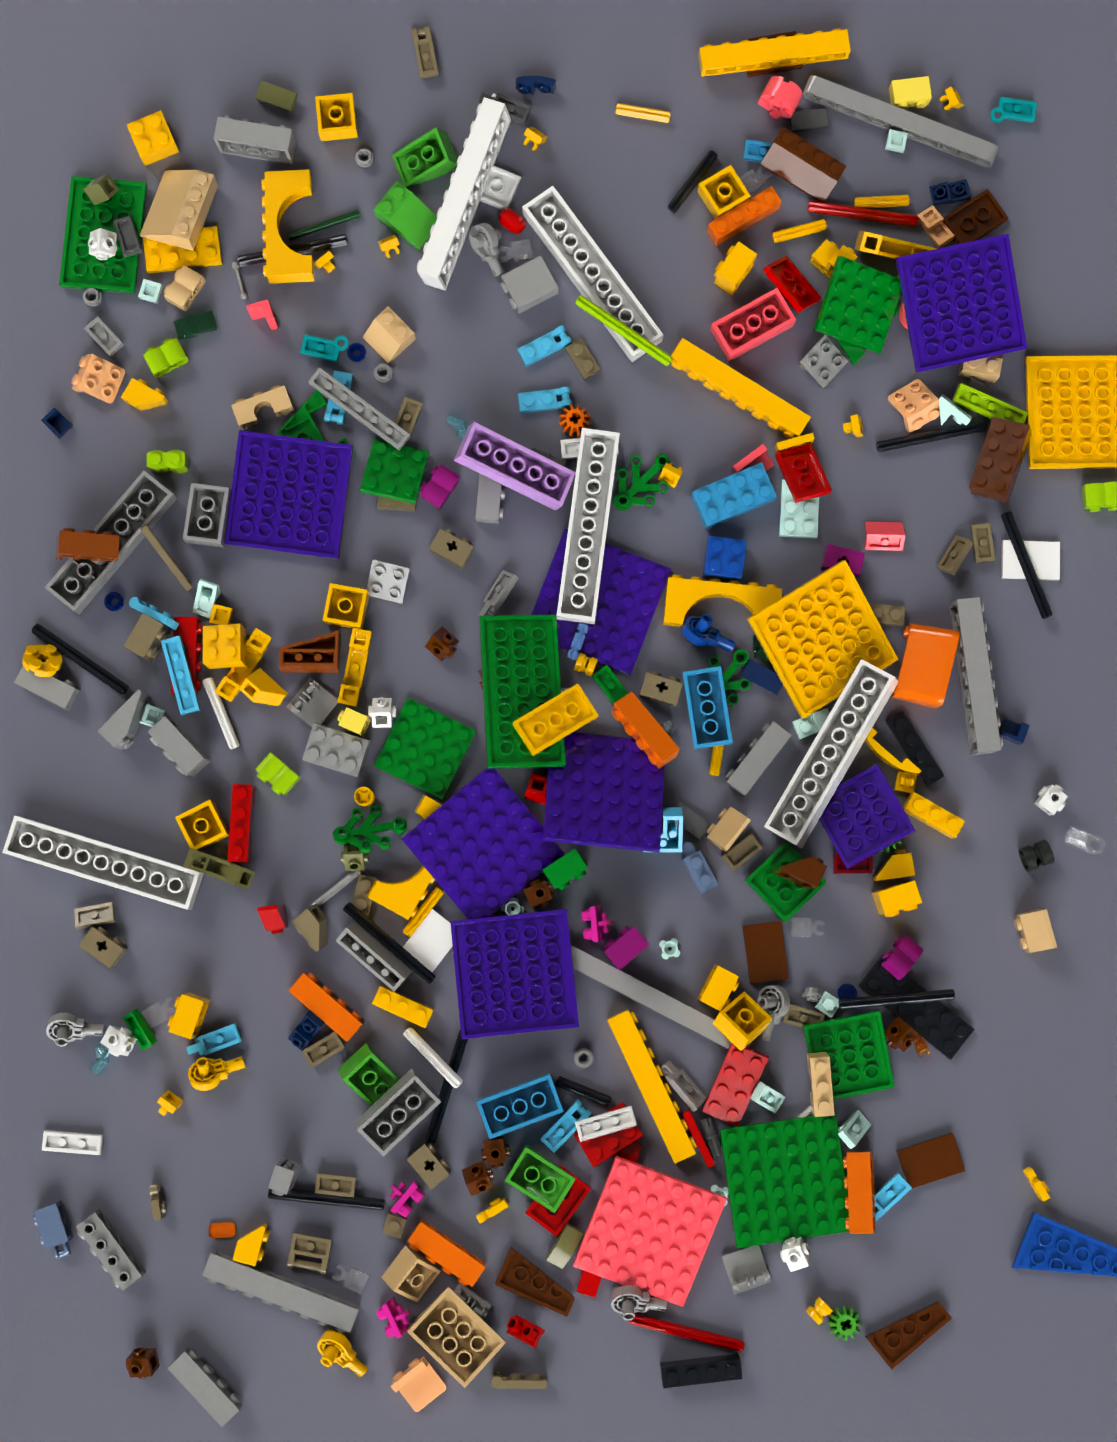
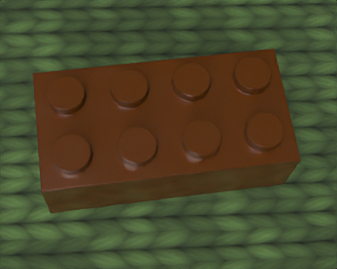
M997 417L992 418L969 485L971 494L1006 503L1009 502L1032 434L1030 425Z

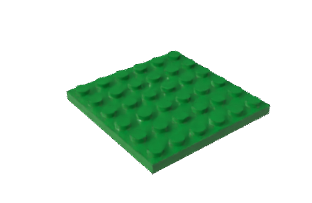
M835 1112L832 1116L815 1117L810 1115L719 1129L736 1248L783 1242L791 1237H795V1239L802 1237L803 1239L849 1232L846 1229V1217H849V1209L845 1208V1197H848L844 1186L845 1173Z

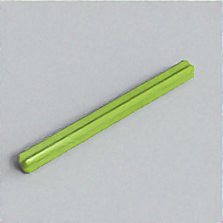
M583 295L577 298L576 305L665 366L671 363L672 356Z

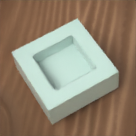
M890 129L885 150L903 153L908 133Z
M143 279L138 295L139 299L158 304L163 285Z
M146 704L139 723L153 727L163 718L165 710Z
M824 991L822 998L818 1000L814 1007L832 1018L839 1007V1000Z

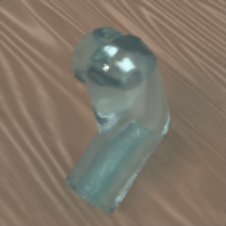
M449 415L446 424L454 426L458 438L463 439L468 428L466 422Z
M102 1044L96 1046L97 1061L90 1067V1070L96 1075L109 1063L108 1049Z

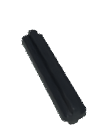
M561 1076L556 1080L555 1085L559 1088L606 1107L610 1104L611 1097Z

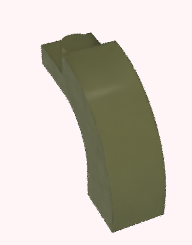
M192 848L189 849L183 865L186 868L210 875L249 890L255 875L253 870Z

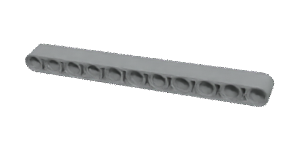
M809 76L803 90V97L810 101L886 130L892 129L908 133L907 138L983 167L992 166L998 151V146L991 142L818 76Z
M571 945L574 969L729 1049L732 1042L713 1025L715 1019Z

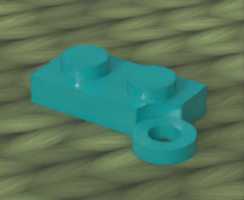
M1000 97L998 107L994 108L990 113V119L995 123H1000L1004 119L1033 123L1037 102ZM994 113H1000L1001 117L996 118Z
M304 335L300 353L301 355L338 363L340 351H345L349 347V341L345 336H338L334 341ZM341 340L345 342V345L342 347L338 345V342Z

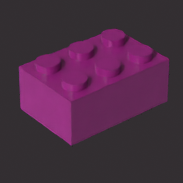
M626 925L618 932L620 936L616 940L611 938L603 945L605 947L603 952L619 970L650 945L634 926L629 927Z

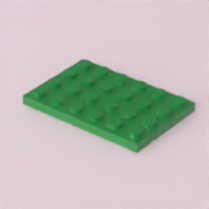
M71 176L59 286L62 288L86 290L94 288L99 291L135 294L140 253L125 258L117 237L115 256L107 260H99L96 256L89 254L88 241L90 232L99 228L116 233L113 221L131 215L141 245L142 237H140L144 220L147 193L146 182L113 180L119 190L109 200L94 205L83 189L96 178Z

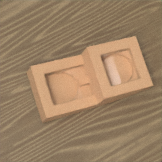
M933 205L917 215L925 232L938 249L954 240V234L944 224V218Z

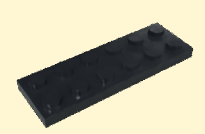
M881 955L858 984L859 987L871 996L927 991L907 974L898 981L881 965L884 961L883 955ZM940 1001L884 1006L896 1017L901 1018L910 1025L923 1039L950 1060L975 1030Z

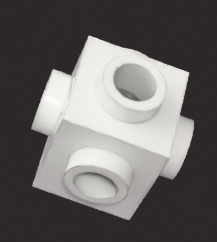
M102 228L90 232L88 241L89 254L96 256L99 260H107L115 256L117 251V233Z
M373 698L372 706L368 707V716L372 717V728L392 727V718L396 717V706H392V698Z
M1053 784L1047 787L1043 786L1038 792L1039 798L1034 804L1050 816L1054 815L1057 810L1061 811L1067 803L1065 800L1068 796L1064 794L1065 790L1056 784L1055 786Z
M110 1025L100 1043L109 1048V1053L119 1057V1055L128 1056L137 1039L131 1035L132 1031L129 1029Z
M802 1237L786 1239L783 1242L780 1255L783 1262L787 1263L790 1272L809 1266L811 1257L808 1244L804 1243Z

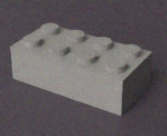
M230 116L217 117L214 141L220 153L293 165L297 142L293 130L288 126L280 125L277 127L267 122L253 123V121L248 119H242V121L235 120Z
M411 1068L354 1123L357 1131L384 1157L437 1107L441 1100L438 1094Z

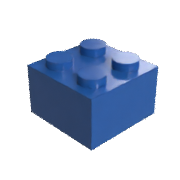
M709 536L706 544L702 577L740 582L743 575L747 541Z

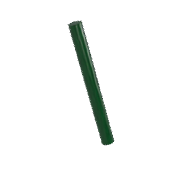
M359 210L287 234L289 240H293L361 216Z

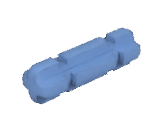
M579 623L578 632L575 633L571 649H569L567 655L569 659L577 660L578 651L581 650L585 634L589 628L584 623Z

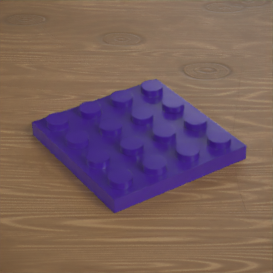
M877 764L841 783L819 818L847 869L916 831Z

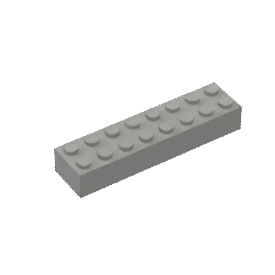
M143 470L93 530L95 534L114 532L115 535L119 536L118 560L116 562L91 561V559H80V561L69 558L44 588L80 615L146 537L140 530V526L146 523L152 529L177 500V497Z
M980 597L957 599L949 605L952 630L960 632L956 659L970 756L994 753L1001 750L1003 738L1002 735H999L998 729L1001 725L1000 717L996 715L998 701L993 694L995 681L994 678H991L990 672L992 670V660L988 658L990 644L985 637L987 624L986 621H983L982 616L984 604L980 602Z

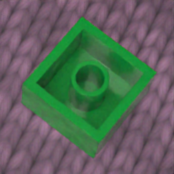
M573 849L543 869V872L554 889L559 888L561 891L570 885L569 881L574 877L578 880L586 875L585 870L588 867L577 850Z

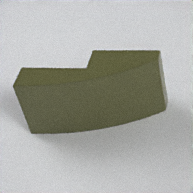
M261 81L255 99L259 102L273 105L278 109L292 112L298 94Z
M567 1223L558 1234L557 1242L546 1255V1261L563 1269L576 1250L584 1232Z

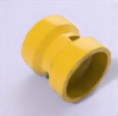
M580 652L574 671H582L587 676L592 677L598 659L594 657L588 658L586 654Z
M360 787L355 791L354 799L360 806L368 807L373 804L375 794L368 787Z
M819 1296L815 1300V1307L809 1306L805 1310L818 1325L824 1321L823 1316L830 1315L833 1312L829 1305Z

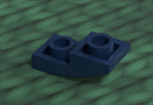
M523 76L516 79V89L523 94L534 95L536 88L542 93L554 94L556 88V80L548 77Z
M967 179L949 184L947 181L929 186L933 205L949 204L971 199Z
M749 659L741 674L742 677L776 695L783 685L777 673Z
M310 1010L293 1030L288 1040L303 1051L325 1022Z

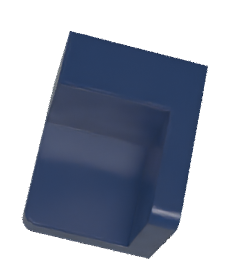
M53 408L41 420L59 439L73 427L56 408Z
M1004 719L999 735H1002L1003 739L1019 745L1024 742L1030 725L1023 722L1018 724Z

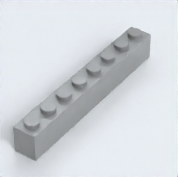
M216 1250L211 1252L202 1275L206 1277L208 1282L225 1284L224 1287L229 1290L235 1291L238 1289L243 1291V1295L254 1298L256 1296L261 1298V1301L265 1304L272 1305L274 1303L279 1305L280 1309L291 1312L292 1310L298 1312V1316L309 1319L311 1317L316 1319L318 1324L328 1326L329 1324L341 1333L351 1332L360 1305L261 1267L233 1261L232 1256Z

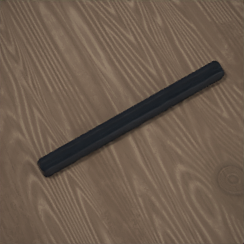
M346 234L288 245L287 247L296 253L306 254L345 246L348 244ZM263 251L237 257L240 267L266 262V259L263 258Z
M985 420L968 423L967 425L962 424L878 441L876 449L877 452H884L982 432L987 429V423Z
M1005 512L1001 515L1002 521L1042 619L1051 617L1052 611L1012 512Z
M36 624L32 628L34 635L47 644L54 645L60 653L121 695L128 691L129 686L40 624Z
M350 902L344 906L343 911L428 984L433 982L436 976L357 907Z
M953 989L844 998L839 999L838 1004L839 1009L843 1010L954 1000L955 992Z
M461 1029L449 1062V1067L456 1074L468 1040L462 1039ZM445 1078L439 1094L441 1103L435 1107L425 1138L430 1143L436 1142L453 1088Z
M272 1189L268 1191L269 1199L380 1211L385 1206V1200L377 1198L326 1195L292 1189L287 1195L279 1196L273 1194Z

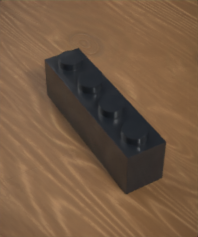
M738 1353L660 1363L663 1389L743 1379Z

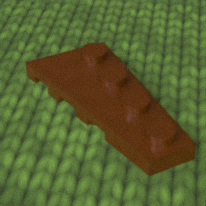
M513 1247L510 1248L495 1285L567 1317L575 1297Z
M937 1301L865 1337L888 1366L893 1369L952 1318Z

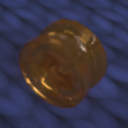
M923 1037L919 1041H913L919 1057H922L923 1053L929 1054L928 1046Z

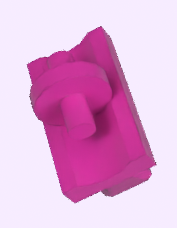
M593 906L590 909L581 911L583 921L591 920V928L583 929V938L593 940V942L604 941V933L609 932L608 925L614 924V921H608L607 913L602 914L601 906Z
M416 1180L412 1182L405 1192L403 1189L407 1185L403 1181L399 1186L391 1185V1189L394 1192L390 1195V1198L395 1200L397 1196H400L391 1208L394 1214L398 1212L400 1215L407 1217L413 1209L405 1202L409 1196L418 1203L425 1195L421 1188L418 1187L419 1183Z
M394 1297L390 1298L376 1311L380 1320L387 1318L390 1323L385 1327V1333L387 1337L396 1336L398 1339L407 1332V1324L409 1323L407 1316L411 1311L410 1309L404 1310L401 1304L397 1305Z

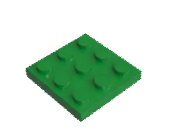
M374 439L360 492L416 504L429 451L404 445L398 451L388 442Z
M787 840L744 880L785 923L827 883L822 878L817 888L805 889L772 872L773 868L804 859Z

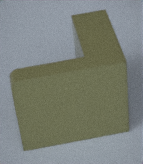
M109 174L92 180L83 190L92 203L97 205L109 200L119 189Z

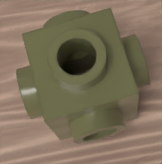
M350 843L344 845V851L341 852V864H345V871H365V863H369V853L361 852L359 848Z

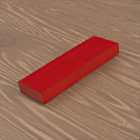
M689 1109L682 1111V1115L707 1167L714 1166L715 1163Z

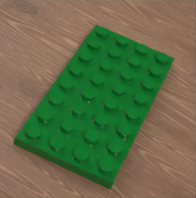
M556 615L480 616L479 627L487 769L564 767L566 765L564 738L532 756L512 724L515 720L561 694Z

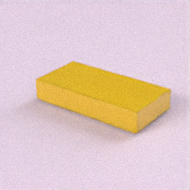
M809 433L777 442L774 447L775 451L779 452L812 444L815 439L814 434Z

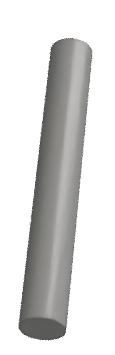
M351 871L311 903V905L316 903L320 907L354 880L361 872Z

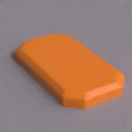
M219 1222L209 1225V1236L211 1238L233 1237L236 1234L233 1222Z

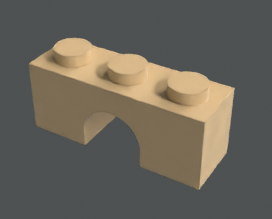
M285 385L274 386L265 393L257 392L248 399H238L235 401V404L231 405L241 430L259 424L257 413L262 407L268 406L273 408L277 417L295 411Z
M826 1052L808 1053L806 1055L808 1074L811 1080V1112L815 1117L834 1115L830 1056Z

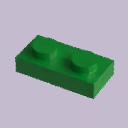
M608 665L592 675L594 681L613 705L629 694Z
M138 1008L123 1017L142 1051L157 1042L153 1031L148 1027L144 1016L139 1012Z

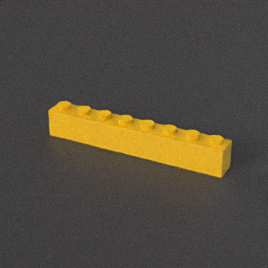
M837 28L829 32L816 31L813 34L798 33L788 37L781 35L772 39L764 37L756 41L725 42L716 46L708 44L700 47L698 58L701 77L848 59L851 49L848 29L842 30Z
M684 338L681 339L671 355V365L675 369H682L687 372L691 379L700 380L709 390L714 389L718 391L722 398L730 399L735 402L738 408L742 410L747 409L752 412L751 415L758 420H765L768 422L767 425L775 430L778 428L789 439L799 437L811 418L806 413Z
M627 1009L608 1018L607 1021L674 1163L676 1164L695 1155L696 1143L693 1137L688 1138L686 1130H688V1126L684 1119H679L677 1113L680 1112L676 1101L671 1102L669 1097L672 1094L668 1084H663L660 1078L663 1076L659 1065L655 1066L652 1061L655 1056L651 1048H646L643 1042L647 1039L642 1029L638 1031L635 1025L638 1020L634 1012L630 1013Z

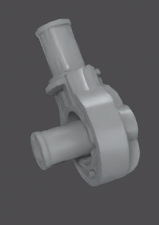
M483 222L470 229L469 240L473 250L481 256L482 261L488 263L493 276L496 277L505 272L498 258L500 254L498 240L501 239V233L498 229H493L491 225Z
M779 985L765 986L758 994L757 1004L773 1018L767 1028L758 1036L759 1039L764 1041L771 1040L774 1024H780L781 1017L785 1016L789 1010V995Z
M70 1013L52 1015L48 1019L46 1027L47 1036L55 1041L56 1045L61 1047L76 1039L83 1040L85 1035L103 1037L104 1024L86 1023L83 1018H77Z
M623 1285L615 1287L611 1291V1308L615 1312L623 1314L622 1318L627 1321L633 1320L636 1312L644 1313L649 1309L665 1311L667 1308V1300L650 1297L649 1292H643L636 1286Z

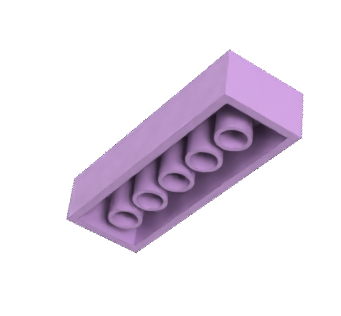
M476 422L468 426L454 459L455 462L553 510L562 507L576 472Z

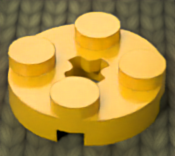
M52 644L28 645L23 654L22 664L28 672L30 669L36 676L51 677L56 674V671H60L62 656Z

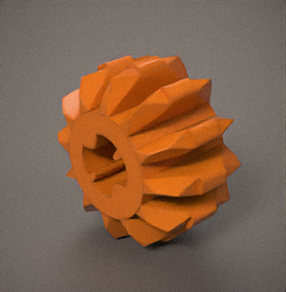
M571 404L570 411L564 408V414L559 415V419L562 420L559 422V426L564 427V433L570 430L569 436L571 437L573 432H576V435L579 437L580 430L582 431V428L590 427L591 425L587 421L591 416L586 414V408L580 411L581 405L579 404L576 409ZM576 417V420L578 419V423L574 424L572 418Z

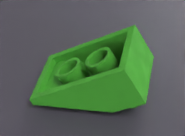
M437 127L392 155L402 184L406 188L443 176L457 168L458 159L448 133Z
M398 181L374 208L375 217L419 251L429 240L431 227L437 221V216Z
M367 1043L337 1069L343 1081L370 1106L400 1080V1077Z
M527 1144L505 1177L507 1183L554 1213L576 1180L568 1172Z

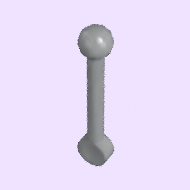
M233 262L232 268L236 272L241 291L240 297L241 299H246L247 293L244 291L239 272L240 265L238 262Z

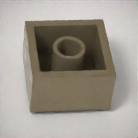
M142 613L123 647L152 662L160 654L161 641L169 639L170 629Z

